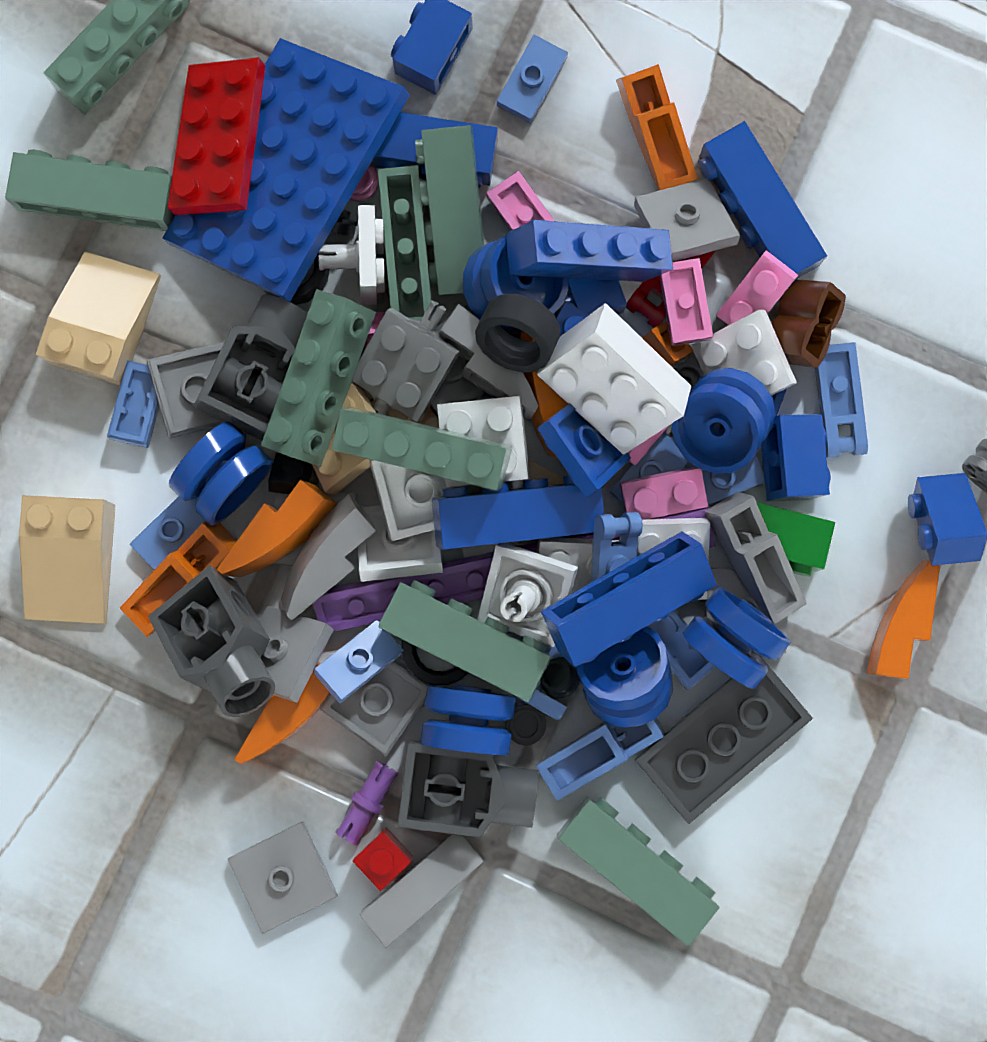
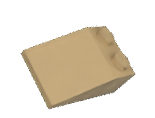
M85 251L48 316L36 355L51 365L120 386L127 361L133 362L161 275Z
M22 495L19 547L25 620L107 624L115 504L104 499Z

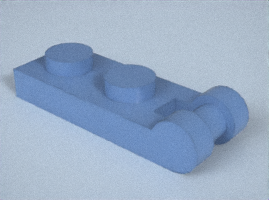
M856 342L829 345L826 356L821 364L815 368L820 414H822L823 427L827 434L825 445L826 458L839 457L840 453L852 452L853 455H864L868 452V438ZM850 425V436L839 437L838 426Z
M638 512L624 513L619 518H614L611 514L596 516L593 533L591 582L637 557L638 537L643 529L642 518ZM620 534L619 541L612 542L615 535Z

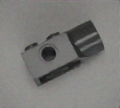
M262 295L247 326H232L193 407L222 422H232L241 431L263 441L308 313L295 304L277 296Z
M209 565L148 616L179 677L204 690L211 691L224 715L240 717L250 714L261 708L273 696L275 683L261 660V656L270 639L240 586L234 579L221 574L216 568Z
M410 741L407 748L398 827L473 837H482L491 823L532 828L539 770L497 765L494 756L490 754L441 749L421 745L419 741Z

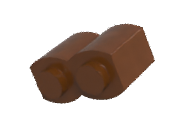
M795 279L781 296L778 316L771 324L789 364L817 368L825 358L830 345L831 331L836 327L842 316L846 295L833 283Z

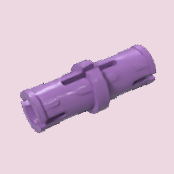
M377 760L360 792H354L351 798L354 802L340 827L335 832L341 838L345 836V840L354 845L359 844L374 814L381 812L383 808L381 802L395 777L399 774L393 768L389 769V766Z

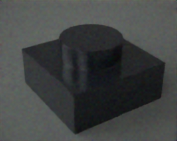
M276 452L268 479V491L290 494L300 480L312 484L315 473L312 464Z

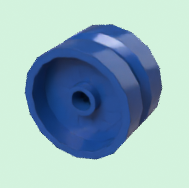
M506 236L480 247L469 257L463 272V292L469 308L479 320L490 300L499 295L518 294L530 297L543 304L554 314L562 306L568 291V278L510 275ZM500 325L504 330L508 331L516 328L507 325Z
M734 368L715 369L698 380L689 393L684 416L672 423L671 429L675 444L683 456L699 469L713 473H733L747 466L772 430L776 414L773 399L764 384L748 372Z
M229 421L218 425L197 442L180 461L169 479V487L184 501L198 498L195 506L196 512L210 525H217L235 512L259 487L273 465V460L258 446L244 449L246 435Z
M719 586L705 603L708 613L718 623L704 616H695L682 634L700 654L721 671L746 687L755 689L768 673L765 662L755 652L768 659L778 660L791 644V640L757 608Z
M648 626L635 632L629 640L616 643L599 653L591 662L577 666V673L583 686V693L593 714L605 723L622 728L635 727L656 719L668 706L673 693V679L667 648L659 634Z
M454 685L453 688L427 686L425 707L430 712L449 715V721L429 719L422 723L420 744L471 753L509 755L512 734L505 728L487 726L488 720L508 721L514 718L516 697L491 693V689Z

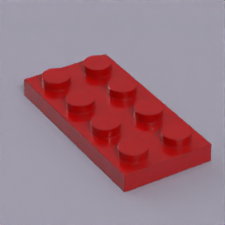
M259 57L188 65L168 201V209L173 214L185 215L247 210L266 67Z

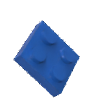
M567 403L537 429L543 436L546 446L555 453L567 470L571 481L587 497L599 490L631 457L628 453L622 454L587 422L571 403Z

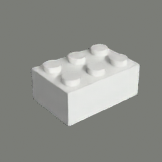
M606 303L560 336L547 365L539 369L537 373L547 385L568 404L571 403L576 408L575 410L622 454H626L683 417L691 385Z

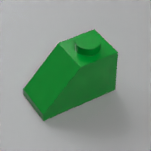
M756 502L768 531L778 535L794 574L810 577L812 571L817 572L825 569L836 522Z

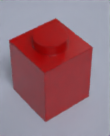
M385 827L352 861L381 892L412 862L414 856Z

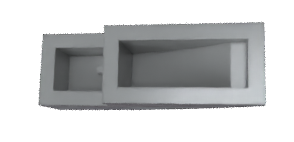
M458 304L441 328L439 335L445 342L460 350L459 355L468 361L462 376L494 398L521 396L523 418L530 421L538 408V403L523 372L506 369L493 362L482 352L476 342L475 330L480 320Z
M736 492L705 511L722 548L741 581L761 611L773 624H776L807 604L778 535L768 531L754 496Z
M349 494L329 511L314 529L299 552L288 575L281 601L286 615L291 620L355 569L349 553L376 532L368 514Z
M451 834L401 875L394 884L362 909L360 916L386 948L449 894L484 860L464 835Z

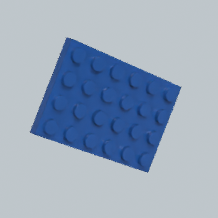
M280 38L265 63L247 210L175 215L162 239L194 257L290 302L410 94L404 86Z

